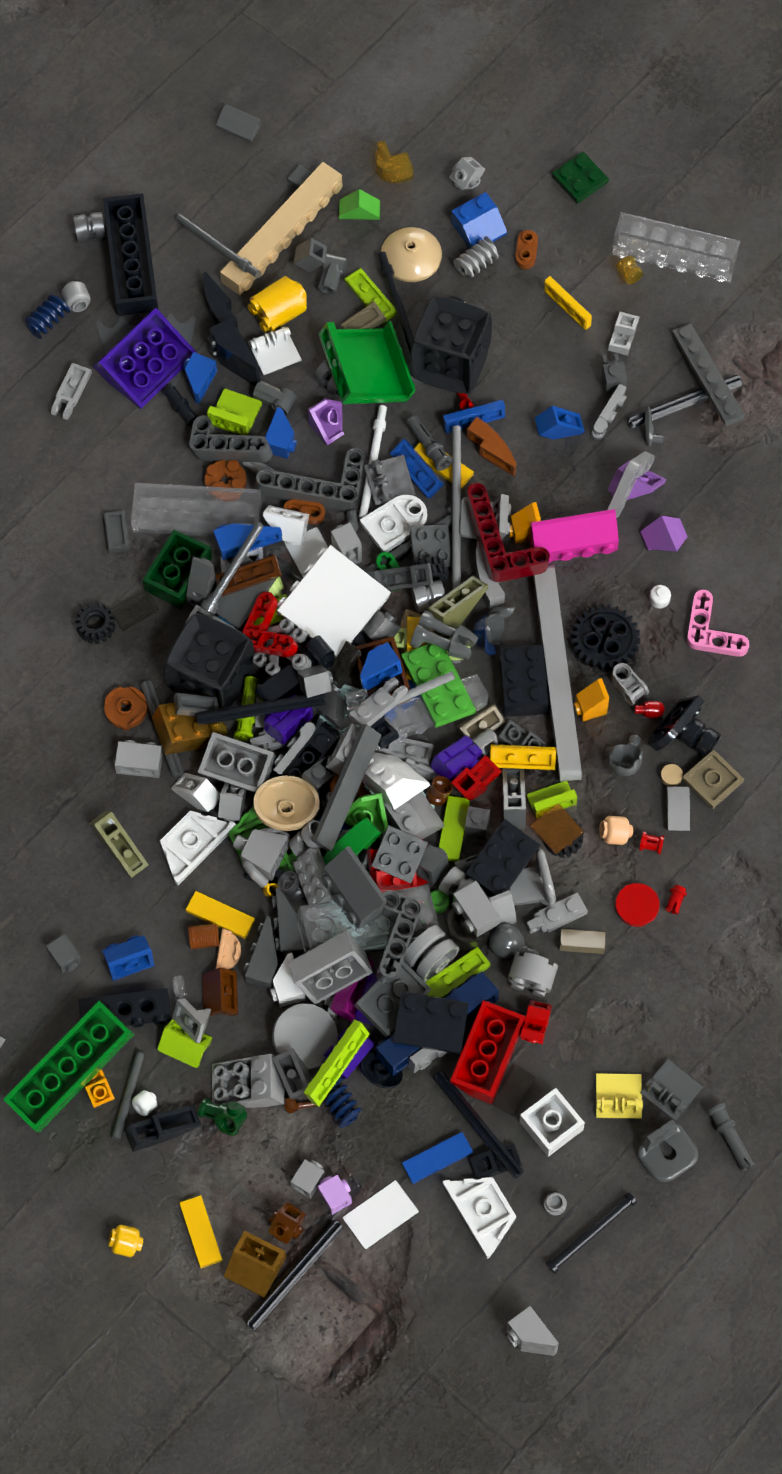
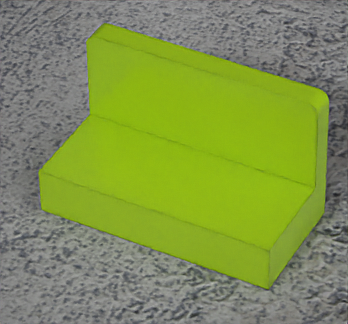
M567 781L527 794L528 802L536 819L577 804L576 792L574 789H570Z
M172 1019L163 1030L158 1051L198 1068L203 1053L210 1046L213 1037L203 1034L200 1043H196Z

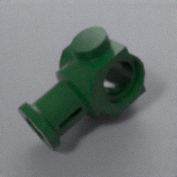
M205 1098L199 1107L198 1116L214 1120L221 1132L235 1136L247 1119V1112L245 1106L237 1102L217 1105Z

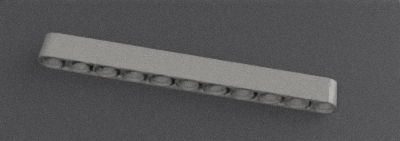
M548 565L544 573L533 575L541 644L543 645L546 683L559 781L582 780V771L554 565Z

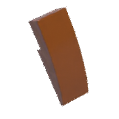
M476 417L467 428V439L480 446L479 455L514 477L517 464L506 443L488 424Z

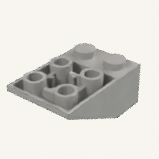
M265 1054L212 1064V1103L221 1105L222 1103L237 1102L245 1106V1108L284 1104V1084L273 1061L275 1056Z

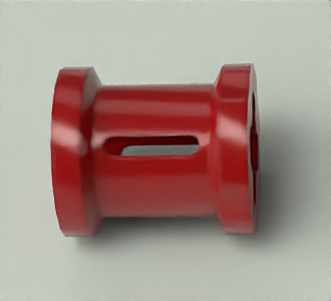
M643 831L639 850L655 851L661 855L665 836L648 835Z

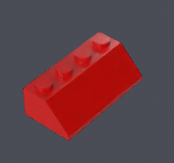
M483 1000L450 1082L469 1096L492 1105L521 1035L525 1016Z

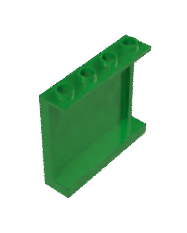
M388 321L385 327L381 329H336L334 322H326L318 335L342 404L407 402L416 391L415 384L412 382L409 373V367L403 356V350L397 339V333L391 321Z

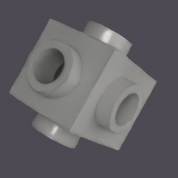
M464 157L453 166V172L449 178L461 190L473 189L480 183V177L486 169L472 157Z

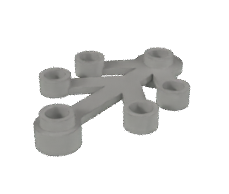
M286 618L279 625L268 627L267 632L278 634L283 632L290 633L294 629V623ZM296 628L288 636H291L295 642L301 643L306 640L307 633L302 628ZM273 639L267 640L264 647H266L267 644L271 646L273 643ZM257 652L253 656V663L258 667L266 665L267 657L264 653ZM295 653L291 657H286L292 661V666L297 671L311 667V660L304 654ZM270 655V662L265 668L266 672L272 677L280 672L279 656Z

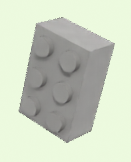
M347 931L336 935L334 938L288 963L295 983L314 1004L323 1001L373 973L366 953Z

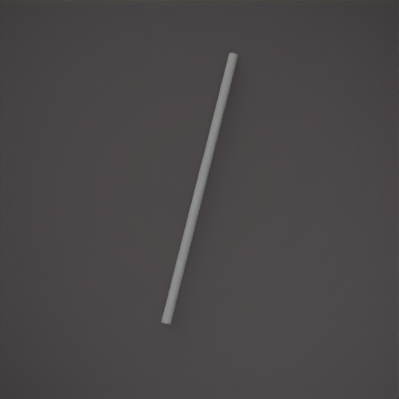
M460 426L452 427V590L461 585V536L459 534L461 503ZM452 660V663L458 664L461 663V660Z

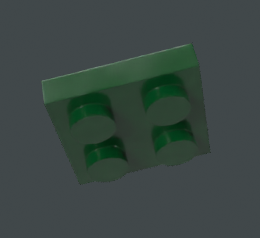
M584 151L552 172V178L577 204L609 182V178Z

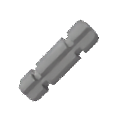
M410 757L405 761L408 766L427 780H433L435 777L440 776L431 767L421 762L416 763V760Z

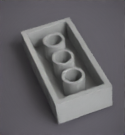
M309 848L293 862V866L310 910L321 911L334 900V894L330 888L327 889L323 885L321 880V874L326 865L320 850Z

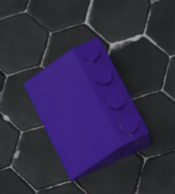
M155 308L138 322L93 367L110 385L141 409L183 369L187 358L190 359L193 352H197L161 312Z

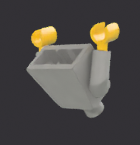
M271 827L261 828L260 830L254 829L249 839L238 835L233 844L234 848L242 851L241 860L244 869L250 878L263 888V893L267 897L273 896L269 892L270 886L274 890L278 888L277 884L268 882L273 880L287 850L291 849L289 844L292 838L289 833Z

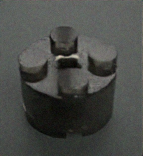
M452 908L447 918V934L449 939L461 950L472 951L477 947L482 949L488 942L491 929L476 937L474 932L470 933L467 930L462 914L458 915L454 908Z

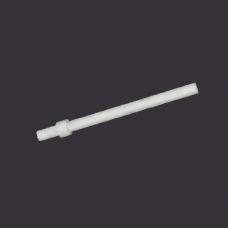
M384 405L379 406L377 419L374 420V436L368 464L378 460L382 433L386 428L385 417L387 407ZM367 475L359 519L368 515L372 492Z

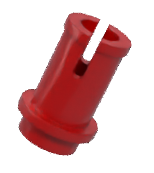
M674 885L673 888H670L671 895L665 910L667 912L672 910L671 914L678 915L683 898L687 896L686 888Z

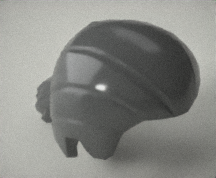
M631 735L627 745H615L609 753L608 767L616 775L628 777L634 775L640 769L643 753L637 747L641 742L639 736Z
M511 924L497 925L489 934L490 949L494 955L500 956L505 960L514 959L516 952H520L522 956H524L525 952L539 955V952L535 949L525 946L523 934Z

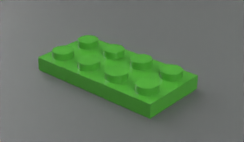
M430 643L401 654V660L415 687L450 671L455 676L454 680L419 695L435 728L475 714L476 708L446 650Z

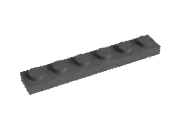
M692 324L672 330V336L723 424L728 426L744 420L743 411Z

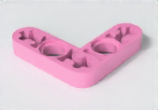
M707 590L697 591L693 599L687 636L689 647L695 650L737 657L744 656L749 649L748 638L739 634L709 630L713 596ZM701 597H705L706 600L704 609H700ZM702 615L705 617L706 622L698 624L695 622L694 617ZM696 630H700L699 642H694ZM714 638H721L724 644L717 647L712 643V640ZM728 640H731L730 648H727ZM738 642L742 643L741 649H737Z

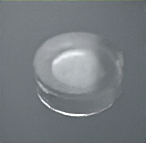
M174 976L173 987L176 998L186 997L183 976Z

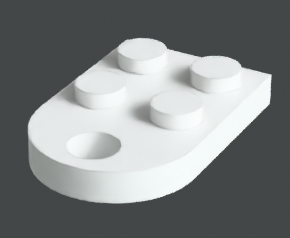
M400 495L360 519V525L382 553L389 552L411 538L409 534L410 526L426 525L427 508L415 496ZM413 506H417L421 509V511L417 514H413L409 511V509Z

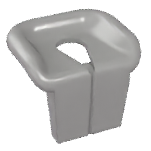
M543 849L536 851V860L532 867L523 869L510 887L514 906L539 902L550 906L556 902L555 890Z

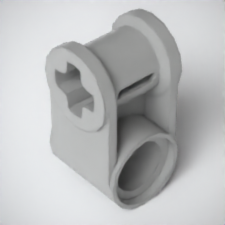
M619 663L613 668L611 683L630 706H633L635 701L643 695L647 696L649 694L647 685L633 672L630 666ZM622 673L626 678L620 679L616 674Z

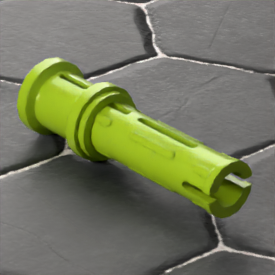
M245 677L241 705L255 703V692L258 684L256 677ZM255 716L236 719L238 726L237 731L234 733L235 739L248 742L253 738L252 727L256 720Z

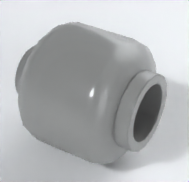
M79 281L68 282L61 291L63 301L71 311L81 312L88 307L91 297L84 283Z

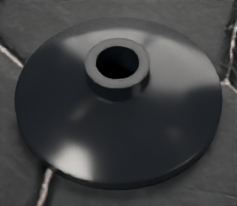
M376 1052L367 1053L360 1062V1068L365 1078L378 1087L386 1089L395 1088L402 1081V1070L392 1076L376 1057Z

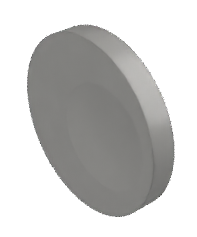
M297 1004L288 1008L277 1018L272 1031V1042L277 1055L294 1048L308 1069L322 1065L321 1062L325 1059L323 1056L324 1052L331 1045L335 1046L338 1041L337 1028L332 1017L324 1009L313 1004Z

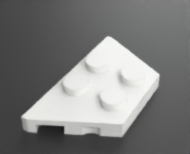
M189 811L160 840L175 883L179 885L229 835L228 833L236 824L232 821L228 823L217 820V817L203 816L201 813Z
M493 1177L481 1178L479 1180L472 1178L464 1179L463 1181H443L444 1188L487 1259L490 1258L516 1219L515 1213Z

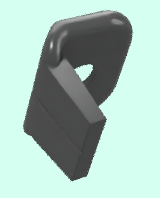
M673 1119L647 1136L638 1149L640 1161L651 1176L660 1182H670L695 1165L699 1155L694 1142ZM663 1141L676 1151V1157L673 1160L664 1158L659 1144Z

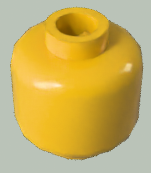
M118 1225L115 1229L111 1230L108 1247H111L112 1253L133 1257L136 1251H141L143 1238L140 1237V1232L137 1228Z

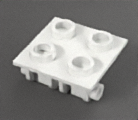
M281 327V329L274 332L270 331L268 334L265 333L263 336L248 341L263 375L302 361L290 337L291 333L288 327Z

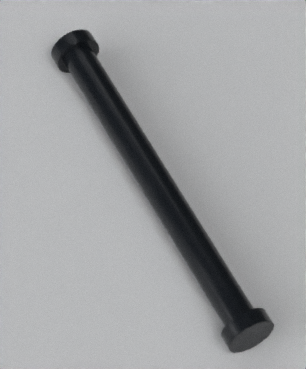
M629 1192L625 1194V1198L553 1261L549 1260L546 1265L551 1272L556 1274L559 1271L558 1268L630 1205L634 1206L637 1203L634 1196Z

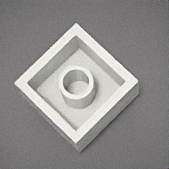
M557 1088L520 1115V1124L547 1157L582 1132L585 1124Z

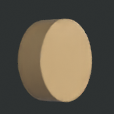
M669 764L662 769L661 781L664 785L675 787L681 783L683 772L679 766Z

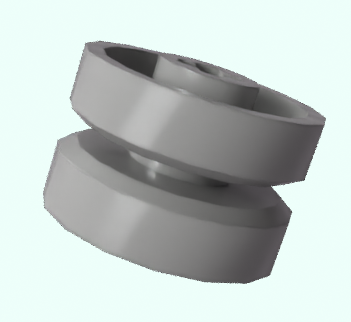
M434 925L425 930L411 943L403 961L410 968L417 967L416 974L426 982L443 971L453 961L459 951V947L451 939L445 940V932L439 926Z

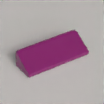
M367 956L370 966L373 969L374 962ZM368 976L335 993L330 1010L353 1022L357 1010L354 1004L361 998Z

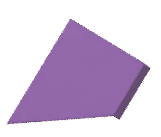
M323 399L308 409V423L326 445L344 435L342 429V402Z
M660 516L640 531L648 551L664 550L677 552L688 537L681 520L667 516Z

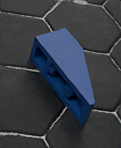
M232 523L230 525H221L213 530L214 541L222 561L237 555L254 525ZM263 526L248 552L282 541L281 528Z

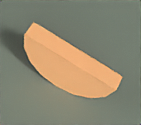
M222 928L216 969L224 968L230 970L239 962L241 944L231 931Z

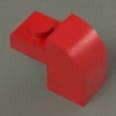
M485 755L471 770L466 767L451 783L468 800H473L483 794L488 789L487 786L502 771Z
M535 1000L530 1001L520 1035L521 1039L543 1045L553 1005Z

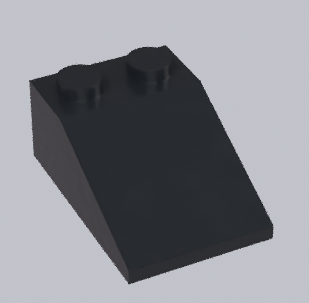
M232 318L210 327L208 341L211 345L209 351L214 359L217 358L219 363L231 372L256 386L261 381L260 366Z

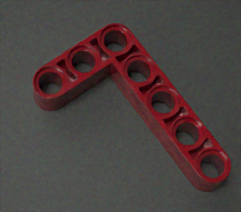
M480 483L471 484L467 490L466 504L489 578L494 582H503L544 573L549 564V551L543 547H535L505 553L487 490Z

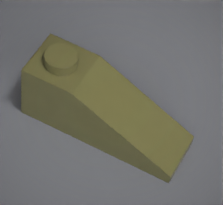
M472 576L431 605L428 611L446 625L458 628L486 592L488 584Z
M105 811L89 823L97 837L130 878L149 865L112 812Z

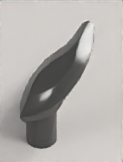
M647 406L645 413L646 443L648 446H651L652 443L662 444L663 436L653 434L654 426L650 406Z

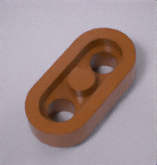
M524 230L518 236L515 262L521 269H530L535 265L538 236L534 231Z
M292 499L287 501L283 507L284 509L309 514L308 524H319L325 519V508L318 502ZM313 513H317V514H318L317 517H313V516H311V515H312Z

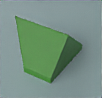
M378 792L359 797L351 805L344 822L353 828L360 821L368 818L381 833L383 831L386 832L388 823L382 793Z

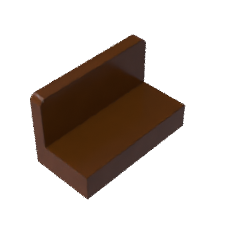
M218 968L203 974V1010L211 1009L210 1016L218 1013L228 1016L238 1015L237 972Z

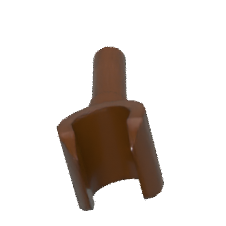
M290 1097L284 1101V1106L288 1113H294L306 1107H316L311 1101L297 1103L296 1099H290Z

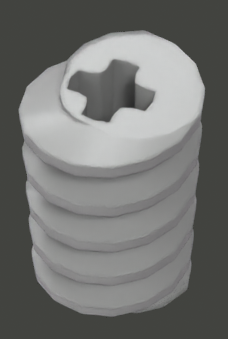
M485 236L484 240L474 244L471 249L466 250L459 258L454 259L453 263L460 275L464 277L467 275L473 278V271L477 274L480 273L479 266L485 269L487 267L485 261L491 265L493 263L492 258L497 260L499 255L492 240Z

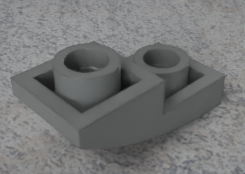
M511 720L506 723L497 737L505 745L546 747L547 745L545 741L533 732H526Z

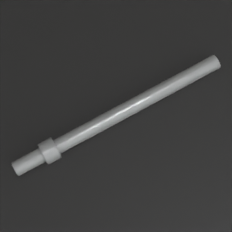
M450 671L408 690L406 695L397 702V705L454 680L453 672ZM349 715V717L344 719V728L349 727L351 724H358Z

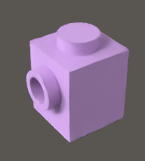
M336 1175L334 1177L328 1176L320 1181L318 1192L332 1215L352 1204L351 1196L348 1193L351 1189L345 1179L340 1180L339 1176Z

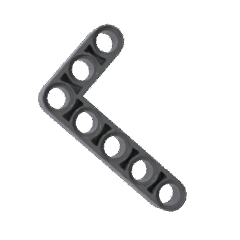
M352 448L347 451L340 483L263 469L256 475L255 490L263 496L284 500L296 499L318 502L326 508L350 511L355 507L359 493L364 453L358 448ZM355 459L358 463H353L350 460ZM346 478H353L355 481L351 482ZM265 480L269 484H262L260 481ZM286 484L290 488H283L281 485ZM307 488L311 492H304L302 489ZM327 492L330 493L331 496H325L322 493ZM348 496L352 500H346L343 497Z

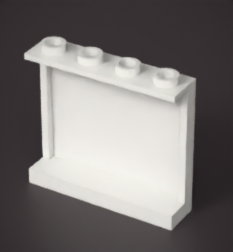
M330 545L327 550L323 548L316 557L318 561L314 566L310 564L303 573L305 577L302 581L299 582L297 580L290 589L292 593L287 599L283 597L277 606V615L289 619L294 623L295 627L302 628L311 639L320 635L333 649L335 661L338 662L358 633L362 632L375 612L387 601L391 592Z

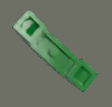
M368 818L363 819L335 843L332 851H328L323 857L325 865L348 846L357 856L363 848L368 849L382 833Z

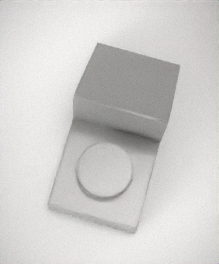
M185 998L177 999L172 1018L196 1043H200L207 1027L211 1009L197 1011Z

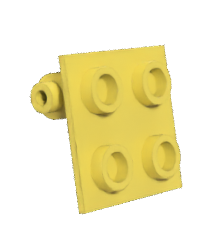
M596 1074V1118L642 1119L643 1100L642 1094H640L642 1091V1074Z

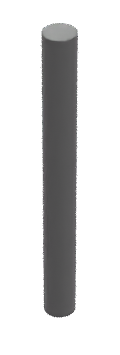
M136 1052L113 1130L112 1138L116 1140L121 1139L145 1054L141 1052Z

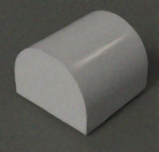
M489 728L472 739L473 744H476L482 750L481 758L490 754L491 745H498L496 734Z

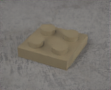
M714 749L682 777V780L712 810L744 782V778Z

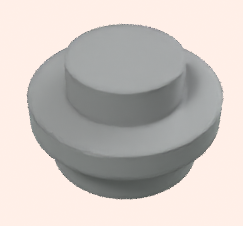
M553 1192L546 1196L544 1208L550 1215H560L566 1209L567 1201L562 1194Z

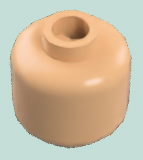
M607 816L604 821H601L599 826V836L603 838L606 844L624 845L633 835V826L623 816Z

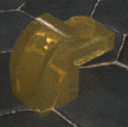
M385 140L377 142L375 157L377 160L376 172L378 176L389 183H401L413 179V166L407 152L391 156Z

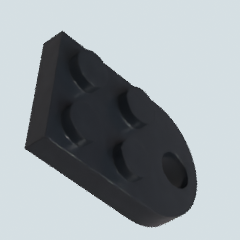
M699 695L680 699L652 733L648 740V745L655 751L667 746L678 734L683 733L687 729L689 720L700 713V707L705 701Z

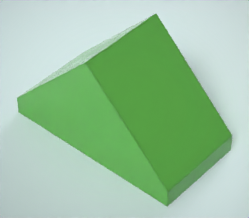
M359 189L340 199L339 219L380 220V200Z

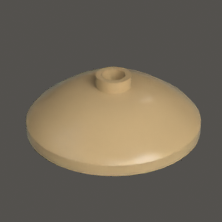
M415 227L402 228L393 232L386 238L381 252H386L389 264L393 267L394 278L404 282H418L429 278L437 271L442 259V250L438 240L430 232Z
M279 776L269 779L257 789L254 796V810L260 821L273 829L281 831H292L305 827L316 818L320 806L319 795L315 788L307 781L294 776Z

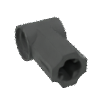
M326 254L323 274L318 286V290L323 292V294L331 295L336 293L341 275L343 276L346 271L348 261L346 257Z
M263 381L257 383L253 392V398L270 405L275 412L277 407L282 408L285 416L297 400V395L287 388H281L280 390Z

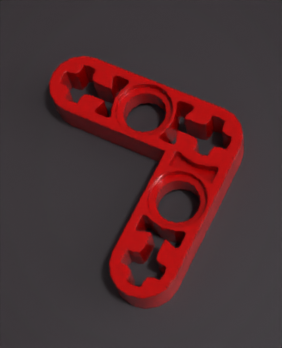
M263 592L256 599L242 633L252 640L254 652L291 657L298 649L294 639L288 635L267 632L277 609L278 600L271 592ZM258 618H264L261 624L255 625V621ZM273 639L271 646L264 647L267 640Z

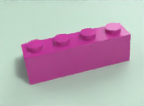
M615 509L531 523V548H546L550 553L549 563L555 560L568 561L580 556L590 557L598 553L610 554L618 550L619 538Z

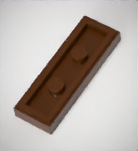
M272 555L240 566L221 596H226L281 577L282 574L277 557ZM225 572L215 575L217 585Z

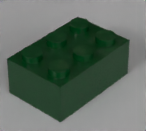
M174 529L143 579L144 591L182 609L187 601L186 593L193 557L205 558L211 562V547Z

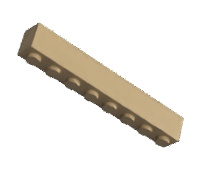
M322 162L237 255L252 262V266L261 271L262 276L266 267L276 261L279 253L289 247L292 239L302 233L304 226L309 221L314 220L317 212L327 206L334 194L339 193L343 186L342 174ZM230 261L220 272L221 283L238 295L248 291L256 279L248 272L245 273L240 270L233 261Z

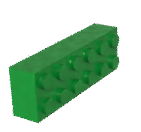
M98 1001L3 1100L34 1131L40 1133L135 1034L102 1002Z

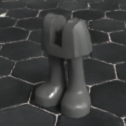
M425 610L420 618L419 625L417 624L410 646L419 648L424 642L448 651V656L468 660L472 653L469 647L475 646L478 637L462 625L458 629L446 625L436 619L430 611ZM428 629L438 631L444 635L451 637L452 639L449 640L444 637H441L429 631Z

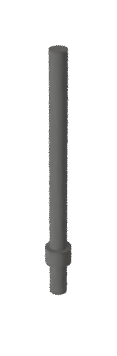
M182 214L177 215V222L236 263L240 270L245 273L248 272L255 278L261 276V271L252 266V262L248 259L241 258Z

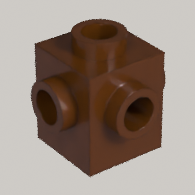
M287 1202L279 1211L276 1210L269 1220L271 1226L268 1233L277 1240L288 1244L293 1238L297 1239L304 1228L301 1225L306 1213Z

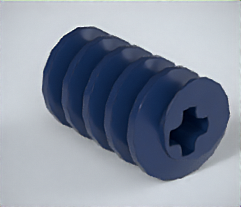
M50 295L48 300L42 302V306H38L36 311L31 312V316L25 318V324L35 337L42 339L40 332L46 335L48 332L45 327L53 329L51 322L53 321L58 324L57 316L63 319L65 315L62 311L70 313L71 310L59 297Z
M342 1077L337 1080L325 1098V1105L330 1107L329 1111L331 1114H335L334 1120L340 1122L339 1128L347 1127L356 1121L358 1114L362 1110L361 1108H353L357 1103L356 1100H348L353 1094L351 1092L344 1093L348 1086L339 1085L343 1081Z

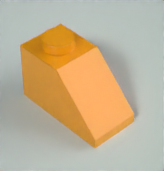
M536 502L529 504L511 516L509 537H513L515 544L530 541L531 523L541 521Z
M602 678L576 694L573 707L576 715H580L582 722L607 714L609 695Z

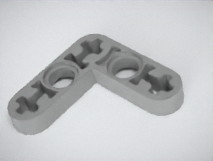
M644 451L627 465L608 507V510L615 509L616 518L621 514L636 479L650 469L655 455Z

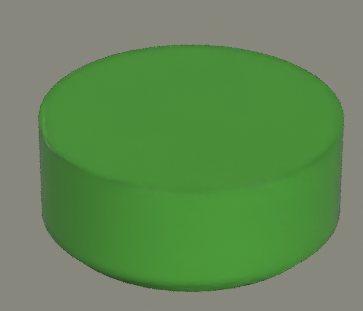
M435 890L429 894L427 904L432 912L443 913L449 907V897L440 890Z

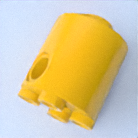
M284 276L258 294L250 297V304L247 307L253 316L256 315L259 319V326L264 333L268 331L274 332L278 327L288 323L307 310L306 292L300 283Z

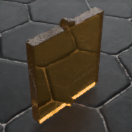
M560 804L556 805L549 812H544L543 816L531 825L555 854L567 845L571 846L572 842L584 833Z

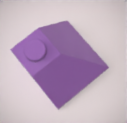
M630 461L616 470L607 490L612 493V496H614ZM648 470L636 479L627 500L652 493L665 484L666 479Z

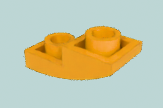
M102 1069L84 1086L94 1108L115 1099Z

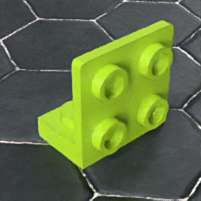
M224 389L216 407H209L207 416L215 427L237 435H248L260 411L262 401Z

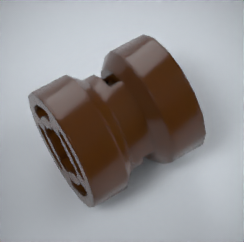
M437 776L431 782L425 796L430 804L441 806L452 792L453 785L448 778Z

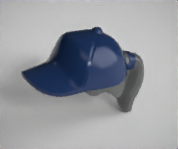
M495 607L474 624L472 632L478 637L476 645L485 648L487 654L495 655L497 653V645L500 644V638L504 632V618L510 617L515 607Z

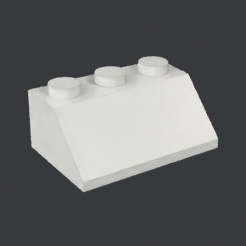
M375 752L362 780L374 793L381 792L383 801L394 810L430 786L427 780L399 757Z

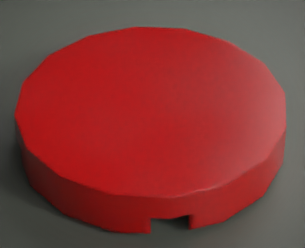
M641 883L626 885L620 890L616 898L615 909L624 923L633 927H642L655 920L659 912L660 901L657 893L651 887Z

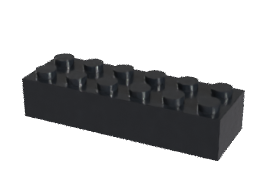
M141 193L103 198L118 316L147 313L155 308L158 309L144 195Z

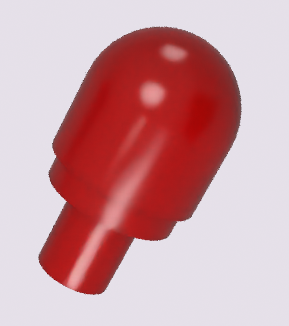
M659 701L644 702V705L634 706L635 714H644V717L659 718L665 712L664 705Z

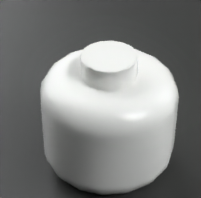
M656 585L651 589L649 601L652 606L664 608L670 603L671 592L666 586Z
M143 1090L132 1099V1106L138 1114L147 1116L157 1107L156 1096L152 1092Z

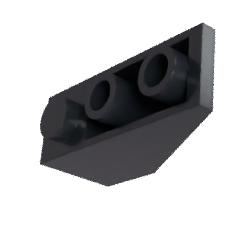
M327 722L321 724L281 775L302 778V774L329 753L342 734Z

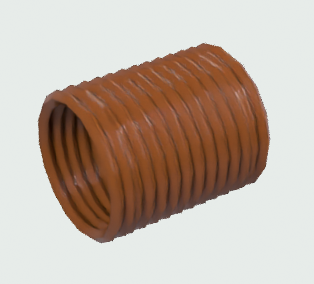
M217 923L188 927L191 950L214 946L219 947Z

